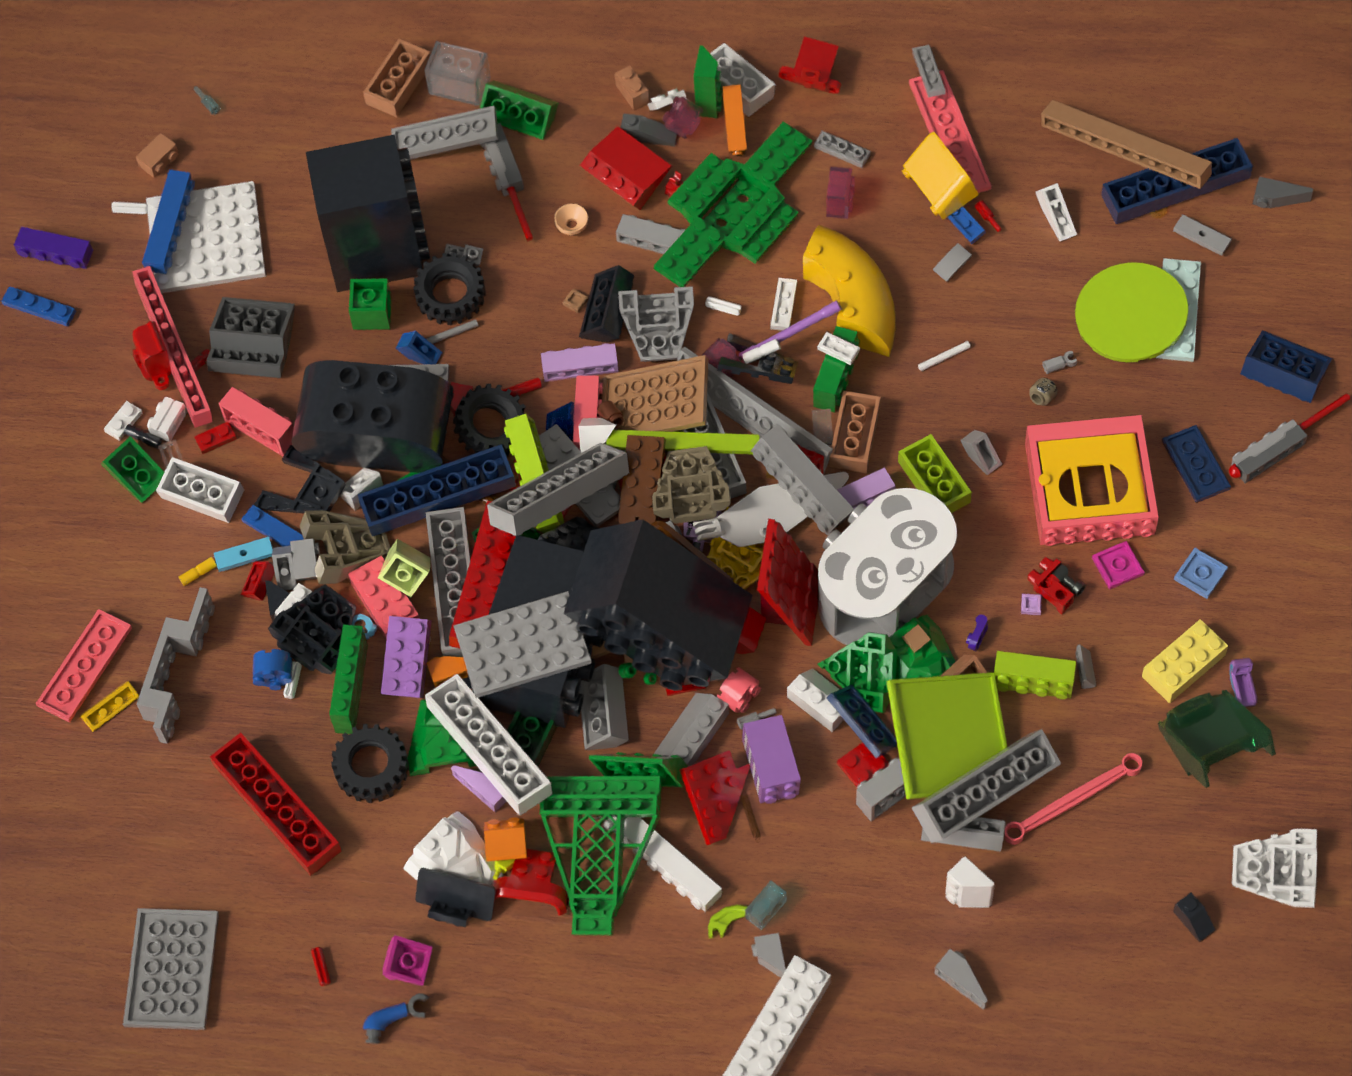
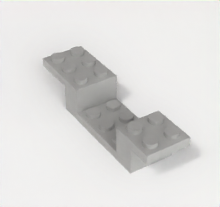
M199 588L188 622L166 617L136 704L143 720L154 722L153 728L161 743L168 744L169 738H172L174 734L175 720H178L180 716V709L173 694L165 692L163 687L164 681L169 678L170 664L175 660V652L197 657L198 651L203 647L204 633H207L209 629V618L214 614L215 605H213L212 598L206 588Z

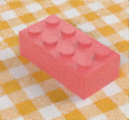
M232 387L219 402L225 422L229 421L230 425L282 457L289 446L292 445L293 422L286 416L281 417L273 408L263 406L258 399L248 397L243 390H237Z
M381 555L348 573L352 587L387 641L389 616L420 618L406 594L378 579L385 561Z

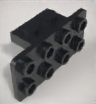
M424 867L419 869L415 900L418 903L431 906L428 910V918L465 928L472 917L485 921H491L493 918L496 888L494 886Z

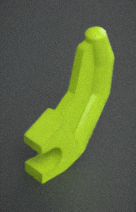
M737 904L725 907L713 915L708 925L709 939L713 938L712 933L715 930L720 932V938L724 937L729 924L733 920L746 917L750 911L749 907Z

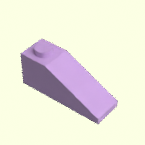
M455 765L451 768L453 776L494 812L506 802V799L484 773Z

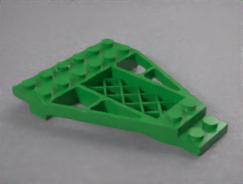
M545 776L551 782L552 795L540 802L539 814L542 817L570 901L569 904L573 913L572 935L613 936L614 917L618 914L660 818L662 777ZM550 817H574L573 843L556 844L549 823ZM593 817L602 818L597 822ZM627 817H652L641 844H624V825ZM590 818L595 825L587 832L582 827V824ZM610 818L615 825L606 832L601 825ZM597 828H600L604 835L596 842L590 835ZM615 830H616V842H615V841L613 840V838L610 836ZM583 831L585 835L581 838V832ZM589 838L594 845L586 852L581 847V844ZM609 838L614 844L605 852L600 847V844ZM598 847L603 855L595 862L589 855ZM559 848H572L571 883H569ZM627 848H639L622 886L623 851ZM580 850L584 853V855L581 858ZM614 850H615V862H614V861L612 860V858L609 856ZM588 858L593 865L585 872L580 867V864ZM608 858L613 864L604 872L599 867V864ZM597 867L602 875L594 882L588 875ZM579 870L583 873V875L580 876V877H579ZM613 870H614V882H613V881L611 880V878L608 876ZM587 878L592 885L584 892L579 887V884ZM607 878L612 885L603 892L598 887V884ZM596 887L601 894L589 893Z

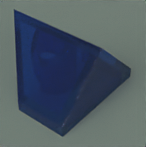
M569 402L547 413L546 431L557 424L573 442L574 402Z

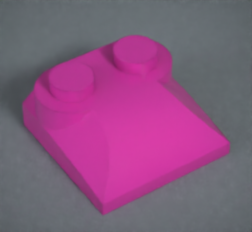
M394 935L386 953L383 975L389 980H400L423 986L433 947Z

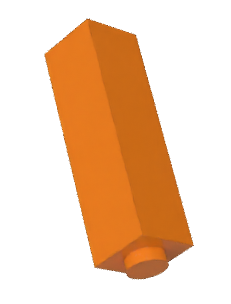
M741 84L722 86L728 153H732L733 156L743 155V151H746L747 147Z

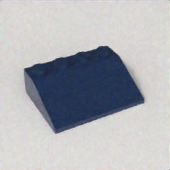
M1262 330L1246 356L1240 374L1250 380L1263 383L1267 387L1280 390L1284 394L1295 396L1301 401L1311 403L1332 358Z

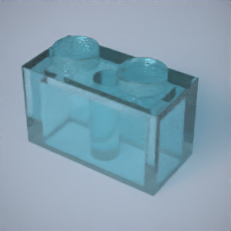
M770 881L745 909V918L762 930L787 901V892L773 881Z

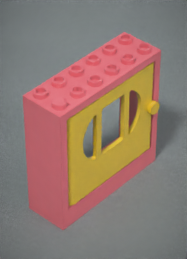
M1141 415L1027 426L1025 448L1040 545L1053 546L1058 543L1073 544L1079 541L1093 542L1100 539L1109 541L1114 538L1129 539L1133 536L1149 537L1155 534L1158 511ZM1037 449H1039V454H1040L1041 467H1042V473H1043L1042 475H1041V470H1040V463H1039V456H1038V450H1037ZM1103 465L1110 504L1085 507L1082 502L1077 468ZM1110 465L1121 470L1128 482V491L1125 497L1118 503L1115 500ZM1068 469H1071L1076 507L1069 504L1059 491L1060 478ZM1043 486H1045V493H1046V500H1047V506H1048V513H1049V519H1050V521H1048V516H1047V509H1046V502H1045V496H1044Z

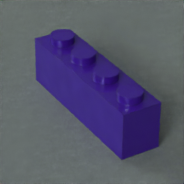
M26 227L20 228L14 243L17 254L22 257L29 256L40 261L47 260L59 265H70L73 268L80 267L86 269L93 252L90 241Z

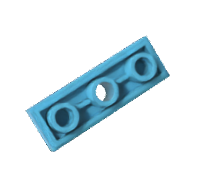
M265 537L215 552L214 557L218 570L221 572L272 557L273 549L269 537Z

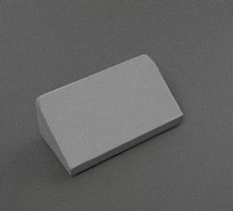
M1077 645L1075 655L1081 688L1096 687L1091 653L1083 646Z

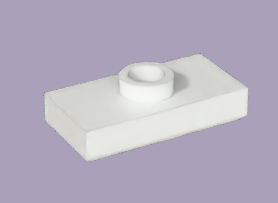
M826 332L818 345V350L851 365L859 353L860 347Z

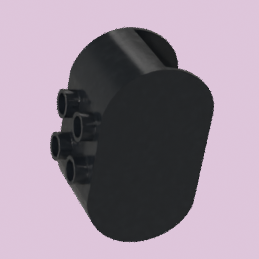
M324 360L311 363L304 371L292 435V445L301 454L313 460L332 465L413 473L430 470L441 466L443 462L442 455L451 402L454 397V388L448 381L438 375L411 367L338 360Z

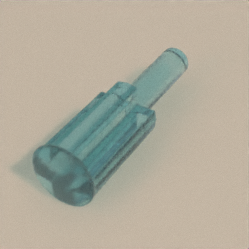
M198 86L193 88L202 99L201 103L211 114L215 115L220 111V107L210 96L205 95Z

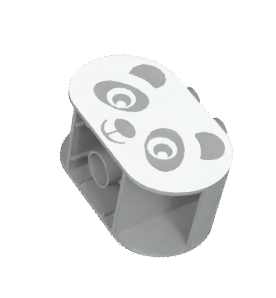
M901 488L885 492L878 496L868 507L863 503L858 505L849 516L848 522L850 525L843 533L834 530L826 538L822 546L825 551L820 559L818 568V610L825 629L836 640L844 645H849L868 632L888 634L890 637L911 619L917 618L949 584L954 571V559L951 551L956 543L957 528L949 509L935 496L912 488Z

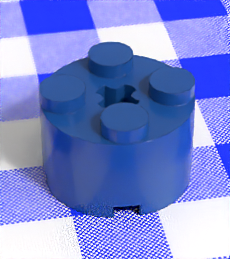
M271 649L270 653H265V650H261L254 654L253 684L255 686L270 687L271 690H280L281 686L292 682V657L290 658V653L280 649Z

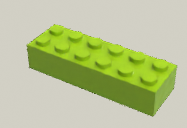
M527 414L505 420L506 427H504V432L507 438L510 437L511 445H509L512 456L515 455L517 462L514 465L517 473L521 475L520 486L548 472L549 468L535 421ZM558 512L550 519L542 521L535 526L536 529L544 534L565 523L562 512Z

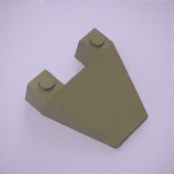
M323 510L305 511L300 529L304 540L312 538L314 540H323L327 554L319 555L314 568L319 584L339 583L349 577L348 573L381 555L385 558L390 550L385 532L372 537L365 519Z

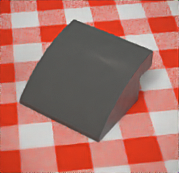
M222 297L209 330L211 350L207 358L208 371L281 378L291 339L295 304Z

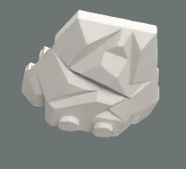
M459 811L451 814L448 818L444 817L417 844L413 850L414 854L404 866V870L416 880L418 879L419 869L424 867L491 885L494 881L493 875L496 872L495 861L486 862L485 843L475 826Z
M1293 829L1287 834L1280 836L1275 834L1271 835L1269 839L1262 841L1257 839L1234 846L1232 886L1292 907H1315L1317 829Z

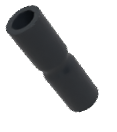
M128 424L124 430L125 435L142 441L153 448L158 449L161 446V438L144 432L135 426Z

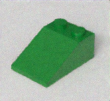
M131 436L101 463L113 478L141 503L157 489L165 473Z

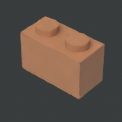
M630 65L615 73L616 87L633 110L649 103L648 90Z
M160 133L136 156L139 167L155 178L164 171L170 162L177 158L179 152L176 144Z

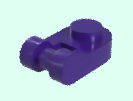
M981 614L976 617V628L973 633L968 635L966 640L968 649L978 650L988 630V621L985 615Z

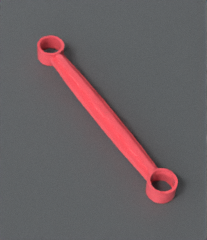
M1129 753L1123 757L1121 765L1071 791L1023 822L1008 823L1004 830L1005 840L1012 845L1019 844L1023 841L1025 833L1073 808L1121 777L1139 774L1142 767L1141 757L1135 753ZM1127 760H1135L1139 767L1134 770L1128 769L1125 766V762ZM1011 828H1017L1022 834L1019 838H1011L1008 836L1007 831Z

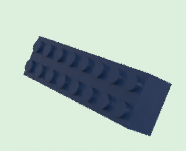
M1235 138L1191 153L1212 162L1211 176L1201 189L1149 168L1104 183L1101 196L1115 224L1251 178L1253 165L1239 139Z
M501 444L369 490L357 496L373 537L426 518V512L453 509L516 487V483Z

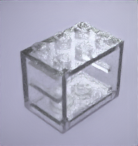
M436 41L425 67L429 94L480 106L485 85L491 79L487 53Z

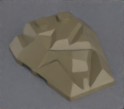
M707 446L668 452L662 468V477L657 482V491L652 496L654 515L661 518H669L675 524L714 519L717 516V511H722L731 504L729 486L723 480L720 470L718 471Z

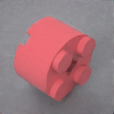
M738 667L736 668L738 671L736 674L732 671L728 678L725 679L719 689L722 691L721 696L717 694V698L728 703V707L734 712L745 713L750 706L749 701L752 697L755 698L759 694L761 687H759V680Z

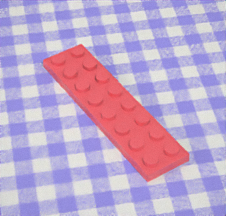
M939 71L946 94L928 97L921 76L910 79L909 85L929 133L933 131L936 133L967 173L978 193L991 190V183L944 71Z

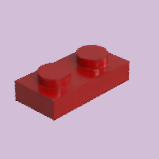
M229 421L194 436L202 455L237 439Z

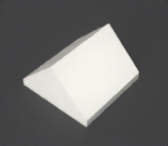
M361 469L346 482L340 497L356 511L361 507L357 495L383 486L381 475L379 472L371 469Z

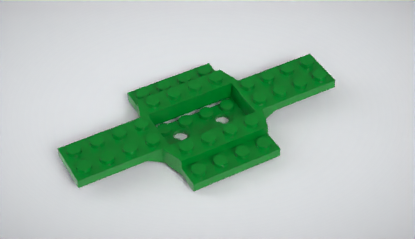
M783 121L745 164L727 158L723 161L713 153H710L668 199L667 204L680 212L690 225L654 264L653 269L677 286L685 287L709 259L722 248L739 253L756 264L799 214L797 210L784 202L785 197L776 188V185L812 145V140ZM738 178V182L715 206V208L707 215V217L704 220L701 219ZM745 195L748 197V201L740 202L738 197ZM724 219L727 225L719 226L717 220Z

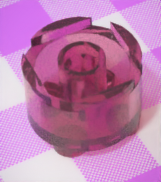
M676 96L673 99L670 111L664 114L662 121L665 122L666 129L686 139V135H691L699 125L701 120L699 113H703V108L683 96Z
M717 338L703 352V355L708 357V363L716 369L718 368L721 356L745 363L741 355L737 357L735 353L737 350L723 338L721 340ZM722 368V373L729 378L734 375L731 373L732 370Z

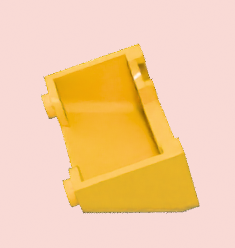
M934 131L923 140L903 164L904 169L902 172L905 177L915 181L932 204L930 209L935 216L939 214L942 220L979 195L967 173Z

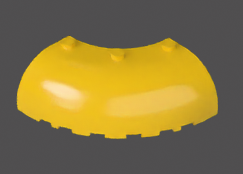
M818 225L803 255V279L816 284L823 290L825 289L833 302L836 300L839 302L842 310L839 311L837 316V326L857 331L860 348L889 357L895 335V308L889 285L883 273L869 254L858 244L833 229Z

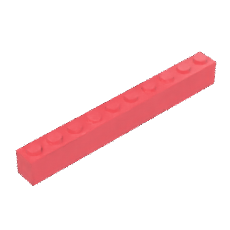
M150 266L132 271L135 286L150 321L156 322L166 346L172 375L194 427L211 423L210 408Z

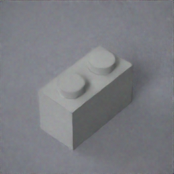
M313 538L290 541L295 580L317 579L314 568L317 563V554H320L319 543H315Z

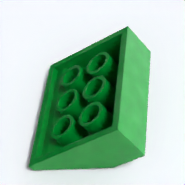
M622 752L589 755V760L603 776H661V786L683 788L684 781L680 769L688 767L684 760L677 755H671L670 757H664L659 754L645 756L640 753L627 755Z

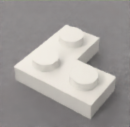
M676 88L667 92L668 96L663 94L651 98L652 102L648 103L649 110L659 109L686 97L684 90L678 91Z

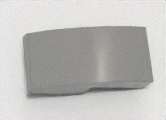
M958 243L934 267L933 271L948 282L972 255Z
M446 244L444 253L447 254V257H452L453 253H457L458 258H462L465 255L468 262L473 260L476 266H479L483 249L466 244L465 248Z

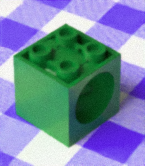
M350 279L349 315L353 330L390 329L392 296L388 279Z

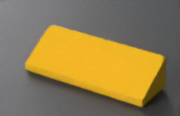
M126 681L81 714L80 717L93 732L138 699L139 694L131 683Z

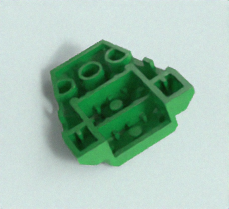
M928 615L920 616L918 619H911L889 637L897 651L896 680L941 676L956 662L940 627ZM919 625L931 640L914 653L902 637Z
M426 699L421 700L408 753L410 776L429 774V767L467 761L469 767H476L477 765L428 709Z

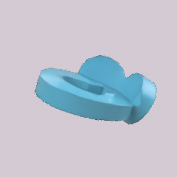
M364 614L355 615L352 625H355V622L358 620H363L368 631L365 633L366 639L374 636L377 625L373 624L372 620Z

